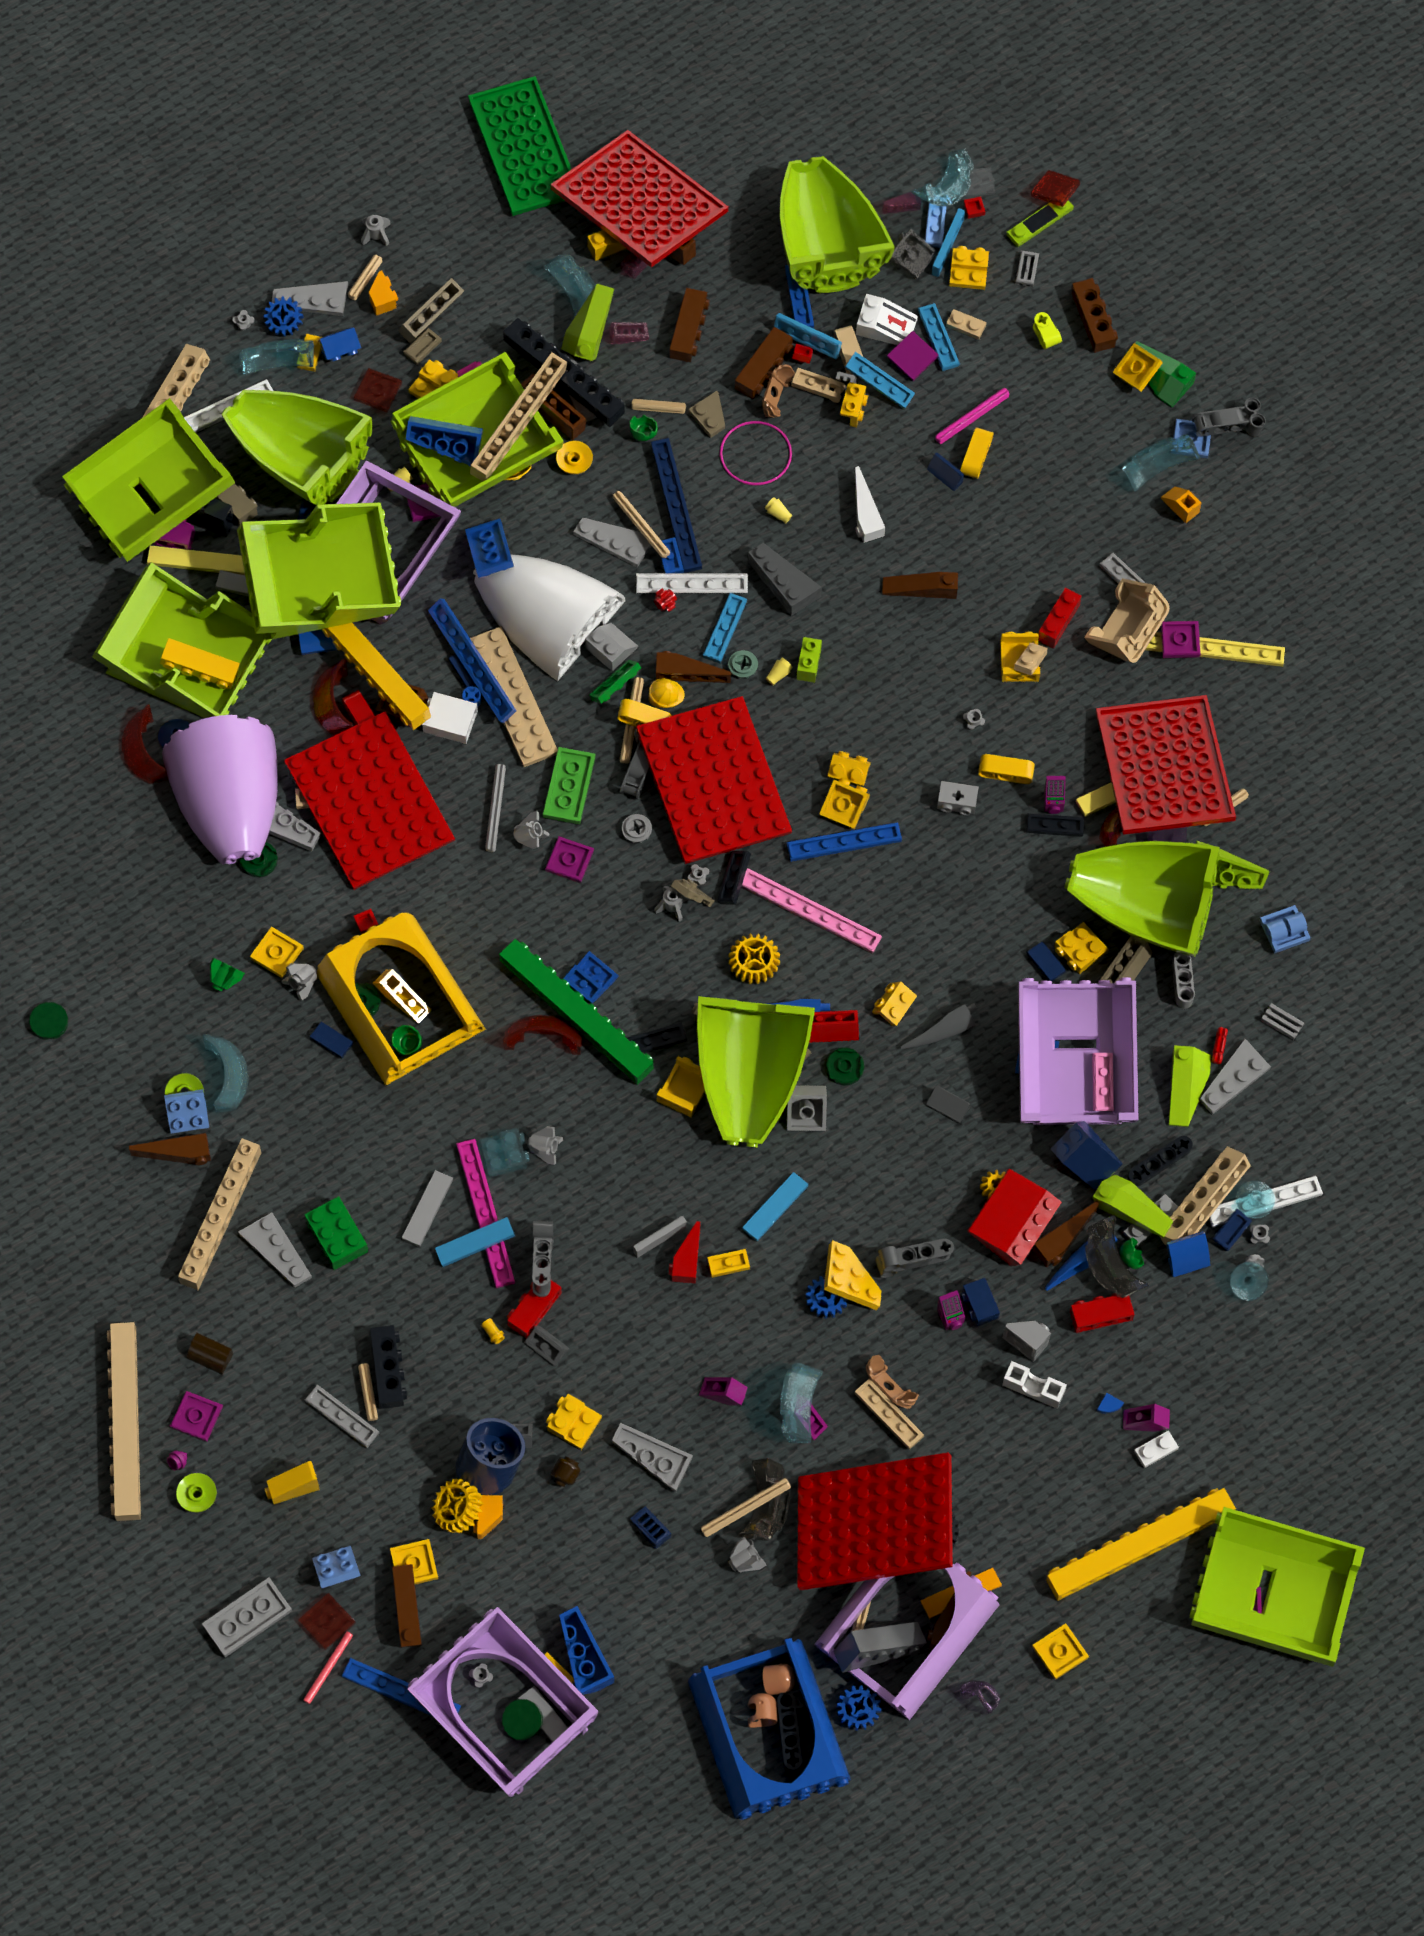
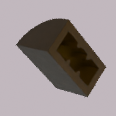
M196 1332L189 1347L187 1359L223 1375L233 1356V1351L231 1348Z

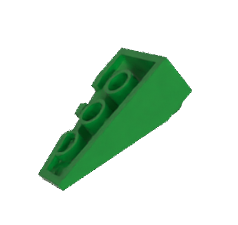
M1136 341L1135 344L1163 362L1148 384L1153 389L1157 398L1172 408L1194 384L1196 372L1183 363Z

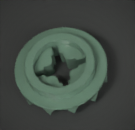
M737 651L729 658V670L733 676H738L740 679L744 677L749 678L758 669V660L749 651ZM745 659L747 666H745L744 669L741 670V666L738 664H742V662Z

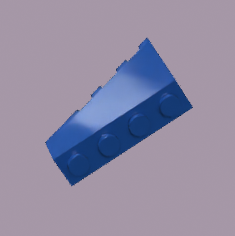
M410 416L406 440L427 449L430 448L443 456L446 455L457 462H462L471 467V464L479 455L483 428Z
M578 1606L560 1614V1623L577 1690L582 1695L597 1692L613 1684L614 1675Z

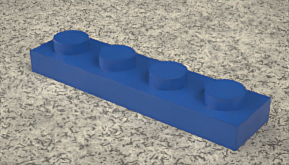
M785 265L794 320L814 329L808 289L806 290L798 285L797 281L792 278L788 265Z

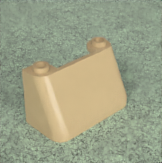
M1122 578L1115 590L1116 597L1119 600L1116 609L1103 629L1093 626L1084 638L1088 643L1127 662L1135 663L1139 660L1168 615L1169 603L1155 585Z

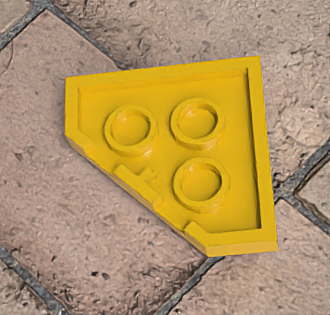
M832 1240L828 1248L824 1290L877 1311L880 1307L882 1291L852 1249Z

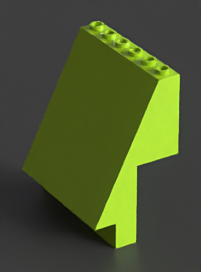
M381 503L317 505L306 520L250 521L240 524L237 528L256 634L270 633L271 639H277L395 614L401 606V598L397 592L398 581L394 576L395 565L391 560V545L388 544V528L384 523L385 512L381 507Z
M151 562L144 568L92 657L108 667L106 674L203 718L229 714V706L233 705L238 699L236 694L239 689L242 690L246 685L247 680L245 679L247 675L252 674L256 668L254 663L263 656L265 644L268 645L272 639L270 633L256 634L252 613L220 591L206 599ZM168 638L240 663L232 688L222 689L210 681L206 683L199 680L196 676L183 675L175 667L171 670L163 667L160 661Z

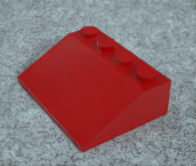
M1008 1169L967 1232L1010 1266L1021 1265L1062 1202L1046 1189Z

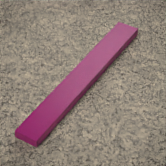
M472 1139L456 1143L480 1229L497 1222L498 1219L476 1140ZM504 1241L486 1248L496 1288L515 1284Z

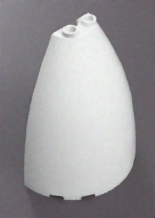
M511 555L514 567L478 578L475 568L473 572L476 575L474 582L497 624L500 627L502 626L508 638L525 655L557 681L579 657L580 646L584 643L585 639L598 625H605L625 602V597L606 584L568 566L540 558Z

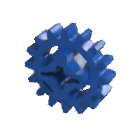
M282 296L280 301L275 298V303L269 302L270 308H265V312L268 313L264 315V319L267 320L265 324L270 326V332L275 330L277 336L280 332H282L283 337L286 336V332L293 335L292 330L298 331L297 325L303 324L300 320L304 318L303 314L300 313L302 308L297 307V301L292 303L291 297L287 301L284 296ZM285 311L286 316L283 322L281 317L283 316ZM273 321L278 322L280 324V327L275 325Z
M819 1276V1282L812 1280L813 1286L808 1285L807 1290L809 1292L806 1293V1298L809 1300H807L806 1304L807 1306L812 1305L810 1311L814 1312L816 1310L818 1317L822 1313L825 1319H827L828 1314H831L834 1318L836 1311L841 1314V1307H847V1303L844 1301H848V1299L824 1290L825 1280L822 1276ZM820 1288V1292L814 1296L815 1291ZM840 1298V1301H839L838 1304L835 1306V1305H834L835 1300H838V1299Z
M860 1685L859 1690L852 1686L851 1692L846 1689L844 1690L845 1696L840 1695L839 1700L842 1703H837V1708L841 1710L837 1714L838 1716H843L841 1719L842 1723L848 1722L847 1728L854 1725L855 1731H858L859 1726L866 1730V1724L872 1727L874 1725L873 1719L878 1721L879 1716L876 1713H881V1708L877 1706L881 1702L880 1700H875L877 1697L876 1693L870 1694L871 1688L864 1691L863 1685ZM861 1695V1696L858 1697V1698H855V1699L852 1698L853 1696ZM868 1699L872 1704L873 1710H871V1708L868 1707ZM863 1701L862 1709L855 1714L856 1706L858 1707ZM845 1706L851 1711L850 1717L846 1712ZM862 1717L867 1718V1719H865V1720H860V1721L857 1720L858 1718H862Z

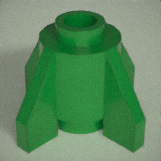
M212 958L209 964L210 982L213 983L212 987L221 992L223 989L228 990L241 981L245 974L215 958Z

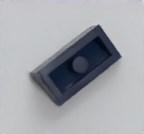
M936 452L927 470L952 491H955L963 483L964 474Z

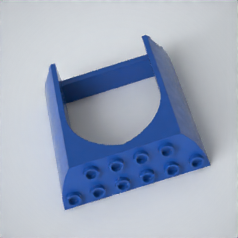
M792 1638L785 1639V1643L782 1646L709 1669L708 1665L700 1668V1673H694L689 1678L688 1683L735 1819L740 1817V1820L750 1818L752 1816L751 1813L757 1811L765 1813L770 1811L772 1806L779 1805V1807L790 1804V1800L796 1798L804 1800L809 1798L811 1793L818 1792V1794L829 1791V1787L835 1785L843 1787L849 1784L848 1781L851 1778L801 1640L797 1639L793 1642ZM789 1656L813 1726L814 1750L804 1772L792 1783H781L769 1780L756 1773L740 1756L734 1744L713 1681Z

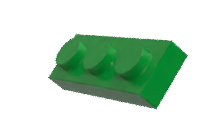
M632 660L626 661L589 694L591 700L601 704L608 701L615 691L620 690L624 686L625 682L637 675V672L641 669L639 663Z

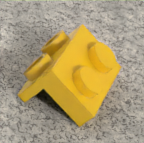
M848 383L840 415L850 417V426L857 428L858 422L863 420L864 411H862V407L866 406L868 401L866 386Z
M838 751V753H834L832 756L828 777L842 778L851 783L864 786L871 762H868L866 757L856 756V758L849 757L847 752Z
M902 982L888 984L884 990V995L875 1002V1008L872 1011L875 1015L880 1014L892 1026L898 1025L917 997Z

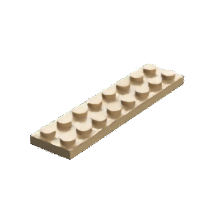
M502 626L470 638L517 710L504 725L523 767L557 755L558 749Z

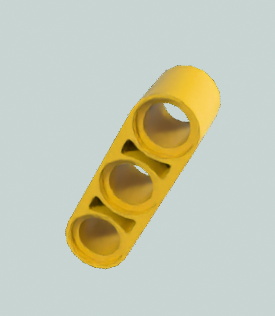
M975 428L960 470L964 475L976 479L979 478L993 439V432Z
M623 699L619 708L618 720L636 727L672 715L666 711L634 700Z
M983 754L980 758L978 775L983 778L1030 784L1033 780L1035 764L1029 760Z

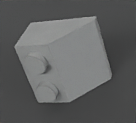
M612 623L597 627L585 639L586 649L611 671H614L638 648L637 644Z
M795 1086L792 1096L787 1103V1131H826V1086Z
M1036 1321L1007 1323L1003 1339L1034 1362L1047 1347L1051 1333L1046 1325L1043 1323L1039 1324Z

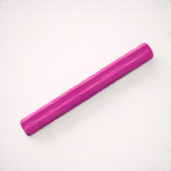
M1002 388L936 434V441L939 444L947 441L1007 399L1010 394L1006 388Z

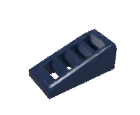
M646 1506L630 1518L632 1523L655 1549L671 1538V1532ZM646 1513L648 1517L639 1523L638 1519ZM651 1519L653 1522L644 1528L643 1525ZM655 1525L658 1527L652 1533L648 1532ZM661 1531L662 1534L655 1539L653 1536Z

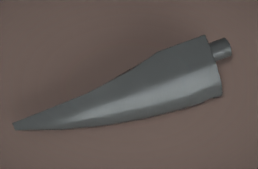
M974 1003L969 1006L964 1004L951 1011L929 1030L900 1046V1048L906 1049L935 1043L976 1026L970 1014L977 1010Z

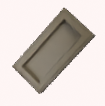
M428 328L403 351L404 355L418 365L442 342V338Z

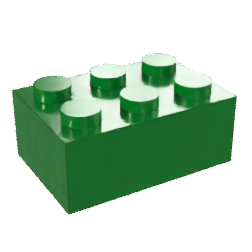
M339 1196L304 1214L307 1225L333 1270L368 1252L367 1243Z

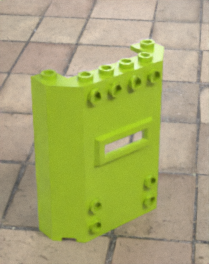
M506 352L392 413L391 424L400 440V447L403 452H407L410 456L409 460L412 466L417 467L421 480L428 484L430 494L453 507L458 506L563 447L564 441L555 427L549 429L537 410L490 478L482 482L470 474L471 467L469 465L457 462L453 458L446 455L443 456L430 448L427 449L406 440L410 416L483 428L480 453L524 392L523 387L514 375L515 366Z
M170 398L62 476L66 482L63 485L69 493L73 492L81 503L78 506L84 514L87 512L90 514L88 519L94 527L97 525L100 527L99 533L104 540L108 538L111 549L119 558L123 557L127 562L235 484L230 473L221 462H218ZM141 483L161 510L154 514L133 487Z
M1223 1507L1222 1512H1218L1215 1524H1218L1215 1536H1210L1207 1548H1211L1210 1554L1205 1555L1202 1566L1206 1567L1204 1574L1200 1573L1197 1585L1201 1586L1199 1593L1195 1592L1192 1602L1196 1606H1192L1189 1616L1192 1619L1191 1625L1333 1667L1336 1663L1345 1618L1365 1548ZM1263 1570L1272 1572L1262 1613H1258L1253 1610L1257 1597L1256 1589L1260 1585Z

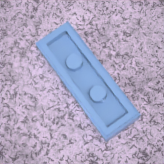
M929 197L924 246L941 248L943 244L947 198Z

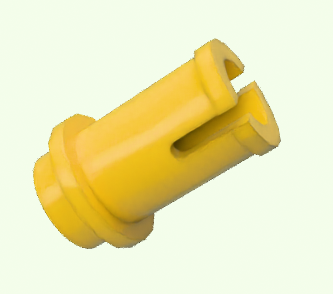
M491 1318L482 1323L481 1327L489 1335L492 1343L499 1344L504 1340V1332L497 1328Z

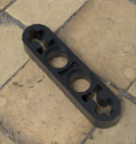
M1187 1136L1178 1137L1129 1171L1128 1180L1136 1186L1143 1185L1189 1154L1193 1146L1192 1140ZM1180 1142H1182L1183 1144L1187 1143V1149L1182 1147L1178 1150L1177 1154L1176 1149L1180 1147ZM1171 1152L1174 1158L1172 1160H1165L1163 1153ZM1154 1162L1157 1164L1158 1169L1151 1171L1148 1169L1147 1164ZM1144 1169L1145 1173L1141 1175L1140 1180L1137 1178L1133 1179L1134 1173L1139 1175Z

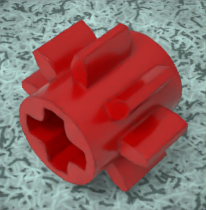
M662 588L655 593L656 599L654 603L659 610L667 609L670 612L676 607L675 601H677V597L672 590L664 591Z

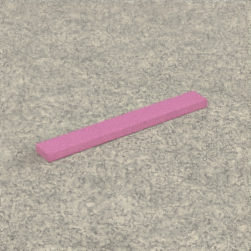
M747 868L742 888L872 954L882 938L881 935Z

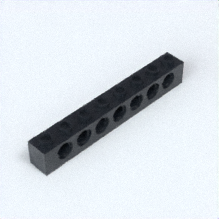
M517 318L503 331V340L538 369L541 368L551 352L567 361L566 370L568 372L562 375L557 385L608 427H611L625 414V405L622 399L612 395L606 386L602 387L595 377L585 373L580 365L574 364L568 355L558 351L553 343L547 342L541 333L531 329V326L526 321Z

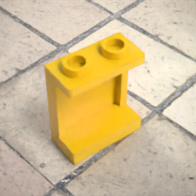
M1006 632L1001 634L1002 682H1039V666L1032 675L1014 670L1015 663L1030 642L1038 645V633Z
M678 1056L667 1081L657 1093V1102L692 1117L705 1093L700 1066L694 1064L687 1057L681 1058Z

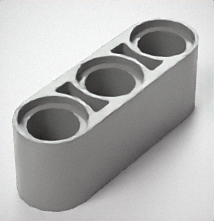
M1176 952L1172 962L1175 1000L1178 1007L1186 1009L1192 1005L1195 996L1191 956ZM1177 960H1184L1186 963L1179 964ZM1184 977L1188 981L1182 982L1179 980V978ZM1182 995H1186V996H1188L1190 999H1189V1000H1184V999L1181 998V996H1182Z

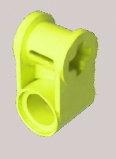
M1044 312L1036 314L1033 330L1043 349H1048L1061 343L1060 332L1053 324L1050 316Z

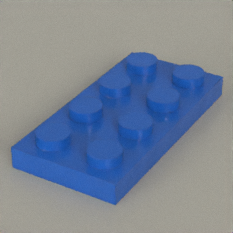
M501 519L465 529L478 578L514 567Z

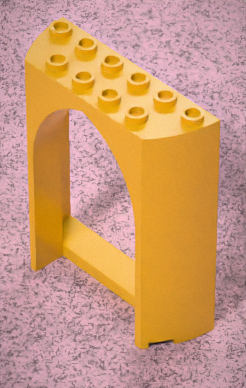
M400 913L395 917H388L382 924L370 927L366 933L352 937L344 945L336 946L333 951L326 954L317 966L319 980L385 1085L390 1084L486 1030L416 918L409 913ZM378 945L399 947L418 957L429 969L464 1024V1027L401 1062L361 1001L355 987V974L360 958L365 952Z

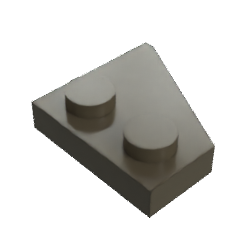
M715 391L689 408L691 416L710 438L725 429L718 391Z
M690 879L674 880L671 885L679 893L696 902H703L708 907H711L714 903V900L697 888L698 885Z

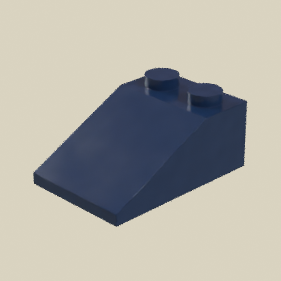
M1085 1121L1076 1122L1051 1148L1064 1165L1095 1191L1102 1181L1111 1177L1123 1165Z

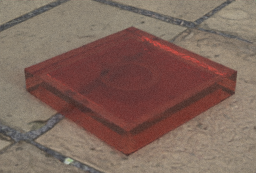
M1048 170L1031 191V197L1063 207L1080 186V180Z
M368 368L354 396V401L388 413L402 385V380Z
M329 1593L298 1619L325 1650L356 1623Z

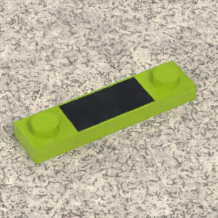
M1061 194L1007 231V236L1019 247L1073 210L1074 206Z

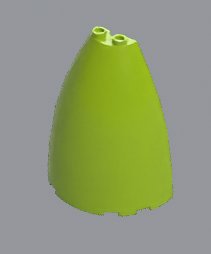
M824 156L810 158L806 163H803L801 160L788 163L780 197V226L784 251L792 278L797 281L799 286L806 290L811 288L815 289L816 292L831 293L860 285L859 282L865 278L871 279L880 272L879 268L884 263L889 262L895 247L870 201L841 170Z
M243 390L234 398L233 406H228L222 413V417L247 454L266 473L295 494L315 505H323L327 501L333 502L345 492L359 472L357 467L360 460H364L369 448L366 446L367 439L372 435V417L333 402L297 393Z
M1146 841L1124 843L1076 854L1075 860H1071L1069 871L1072 872L1071 878L1066 879L1065 889L1092 912L1127 934L1159 947L1195 957L1200 948L1199 940L1203 938L1211 907L1212 887L1216 882V863L1219 861L1220 847L1183 842Z
M698 996L697 1032L699 1064L704 1089L713 1117L723 1140L727 1141V1145L738 1146L739 1142H745L747 1147L758 1148V1144H763L777 1123L792 1096L801 1074L810 1040L815 1008Z

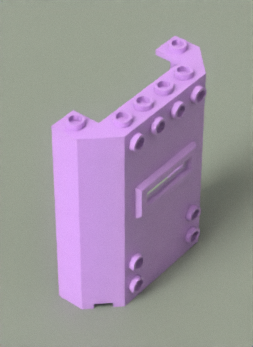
M1124 977L1119 978V981L1115 983H1110L1109 980H1100L1098 984H1091L1089 980L1079 981V984H1071V981L1068 980L1060 981V984H1052V981H1040V984H1038V981H1034L1033 978H1023L1022 982H1018L1020 1123L1074 1125L1076 1122L1085 1121L1088 1125L1137 1122L1136 981H1131V978ZM1055 1040H1096V1048H1055ZM1092 1053H1113L1114 1111L1112 1112L1093 1111Z

